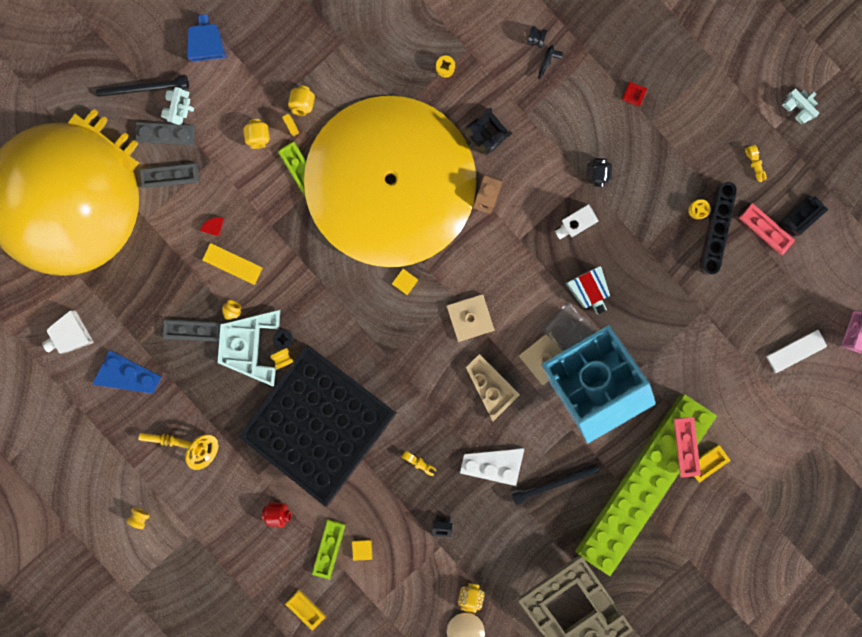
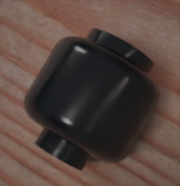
M607 158L592 159V162L588 163L587 166L588 181L594 183L595 187H604L605 183L612 180V163L608 162Z

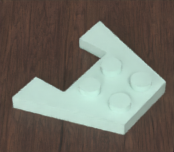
M281 310L221 324L218 363L274 387L276 368L257 366L260 328L279 329Z

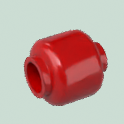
M269 502L262 510V520L265 521L267 526L283 528L287 522H290L292 512L286 503Z

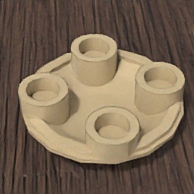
M472 612L457 614L447 625L448 637H484L485 629L483 623Z

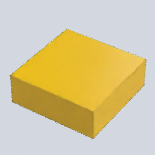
M290 114L283 116L282 118L292 136L299 134V130Z
M402 269L392 284L408 295L418 282V279Z
M372 539L353 540V561L372 560Z

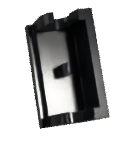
M809 195L786 215L781 222L793 236H799L829 209L816 196L812 197Z

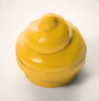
M228 300L222 306L226 320L238 318L241 314V305L233 300Z

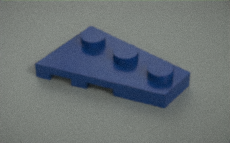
M110 350L92 385L153 394L162 376Z

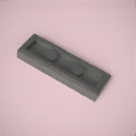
M197 163L139 169L141 188L199 183Z
M163 319L162 338L219 342L222 323Z

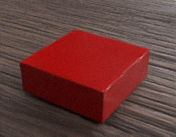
M629 82L622 101L640 107L647 88Z

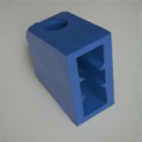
M198 15V26L189 27L187 58L190 62L227 58L218 26L216 24L209 25L208 15Z

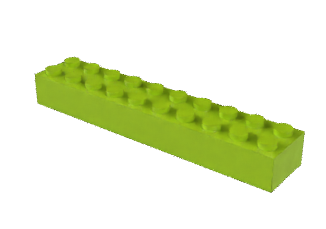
M683 393L679 394L576 549V553L578 555L581 554L584 560L609 576L612 575L679 474L673 419L694 417L698 446L717 417L716 414Z

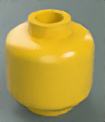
M301 85L298 88H294L290 92L288 107L293 114L305 116L312 111L315 95L307 86Z
M260 119L249 120V123L243 128L245 143L252 149L264 148L270 140L268 125L261 122Z

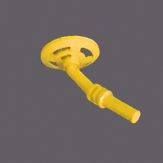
M146 433L139 434L140 441L187 448L186 464L193 470H199L209 465L218 451V441L210 434L201 435L193 442L175 438L174 435L170 437L169 435L165 436V434H162V436ZM211 443L210 453H207V444Z

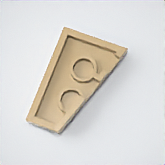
M480 354L466 366L492 421H494L520 394Z

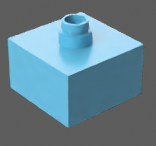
M610 325L542 363L551 386L587 443L656 404L649 382Z

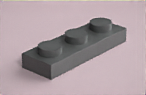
M137 122L136 141L138 143L194 146L196 127Z

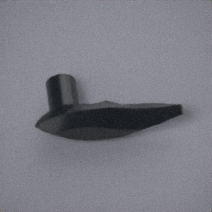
M553 45L548 48L543 58L538 79H541L551 63L552 57L561 59L563 56V52L554 50Z

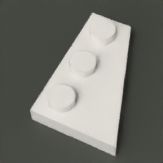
M524 448L464 454L460 473L516 486Z

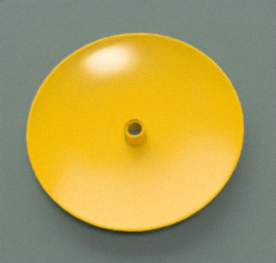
M379 96L368 98L346 107L331 118L321 129L307 157L304 173V191L306 202L315 224L325 238L338 250L366 264L381 267H401L412 265L434 256L448 246L459 234L474 204L476 170L465 138L453 122L444 114L430 105L415 99L401 96ZM391 175L395 177L396 181L394 184H388L385 182V178Z

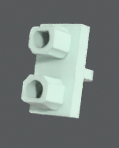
M175 87L174 90H167L165 97L167 101L171 102L170 108L164 107L162 109L161 117L173 124L182 125L183 118L187 117V113L194 112V108L189 106L191 99H188L190 92Z
M794 89L786 95L787 99L782 104L789 112L795 107L801 111L795 117L800 124H804L820 114L814 108L818 104L813 99L816 96L814 91L808 94L805 90L799 93Z

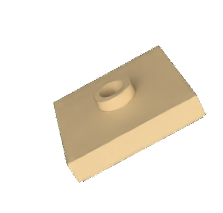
M483 294L447 306L458 342L495 331Z
M547 332L518 356L543 386L549 380L542 363L563 352V349L552 335Z

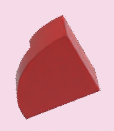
M216 217L209 219L203 224L200 231L220 237L225 218Z

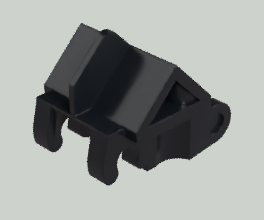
M491 107L465 127V134L472 141L468 148L471 149L476 145L487 156L513 134L493 114ZM488 121L498 130V133L495 135H491L485 128Z

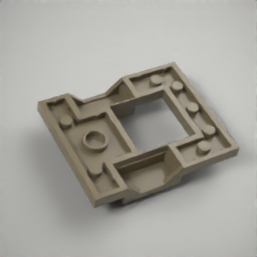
M581 554L517 598L523 609L545 637H625L633 631ZM577 583L595 610L564 631L545 604Z

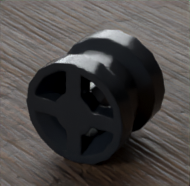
M532 25L527 45L535 44L538 48H542L547 29L540 30Z
M285 329L277 331L273 337L275 346L281 349L290 347L294 341L293 334Z

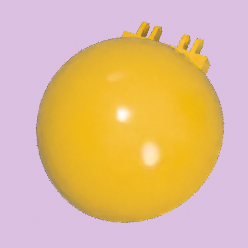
M95 109L85 119L74 114L68 123H46L25 129L9 139L0 148V247L14 260L32 270L50 275L68 276L96 269L113 258L121 250L135 226L139 208V191L134 169L138 166L139 162L130 155L137 147L138 142L134 140L125 150H122L121 148L129 135L123 133L116 143H113L100 132L108 121L105 116L94 127L91 126L98 115V111Z

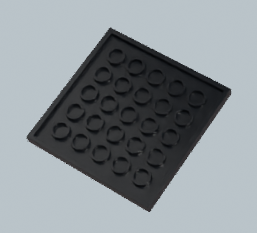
M307 344L238 437L324 507H328L397 412Z

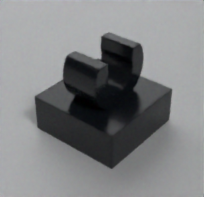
M437 515L436 520L433 521L432 536L451 537L453 523H450V516H447L446 522H440V515Z

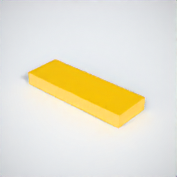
M210 243L202 259L253 285L256 284L263 267Z

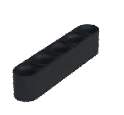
M732 182L722 183L715 190L700 261V270L706 275L716 274L721 268L737 194L736 185ZM724 186L730 190L728 196H725L722 192ZM720 205H723L726 208V212L724 215L720 214L718 211V207ZM717 223L722 227L720 234L714 230V226ZM712 242L718 245V250L715 253L710 249ZM708 261H711L714 264V269L712 271H709L706 268V264Z

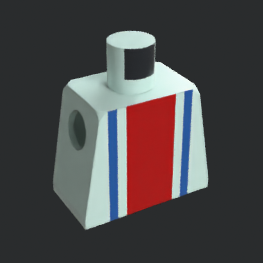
M601 266L566 283L583 308L592 305L596 315L607 310L602 300L609 297L610 294Z

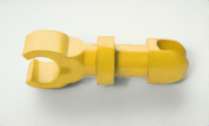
M753 145L745 148L746 154L752 162L750 165L754 167L757 181H765L767 176L761 166L762 160H759L757 146Z
M404 451L401 456L404 460L415 465L414 468H420L430 476L434 475L429 472V469L434 471L436 469L430 464L428 465L423 462L422 458L418 459L407 451Z

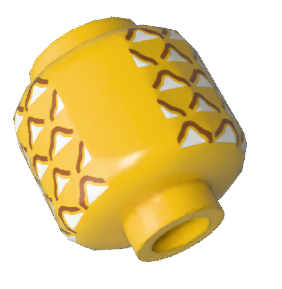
M469 583L468 587L464 586L460 589L458 605L461 606V610L476 613V610L482 608L485 593L479 589V585Z

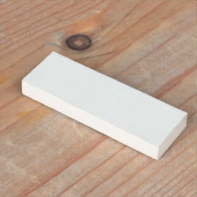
M815 330L766 357L774 373H778L826 348L827 345L819 330Z

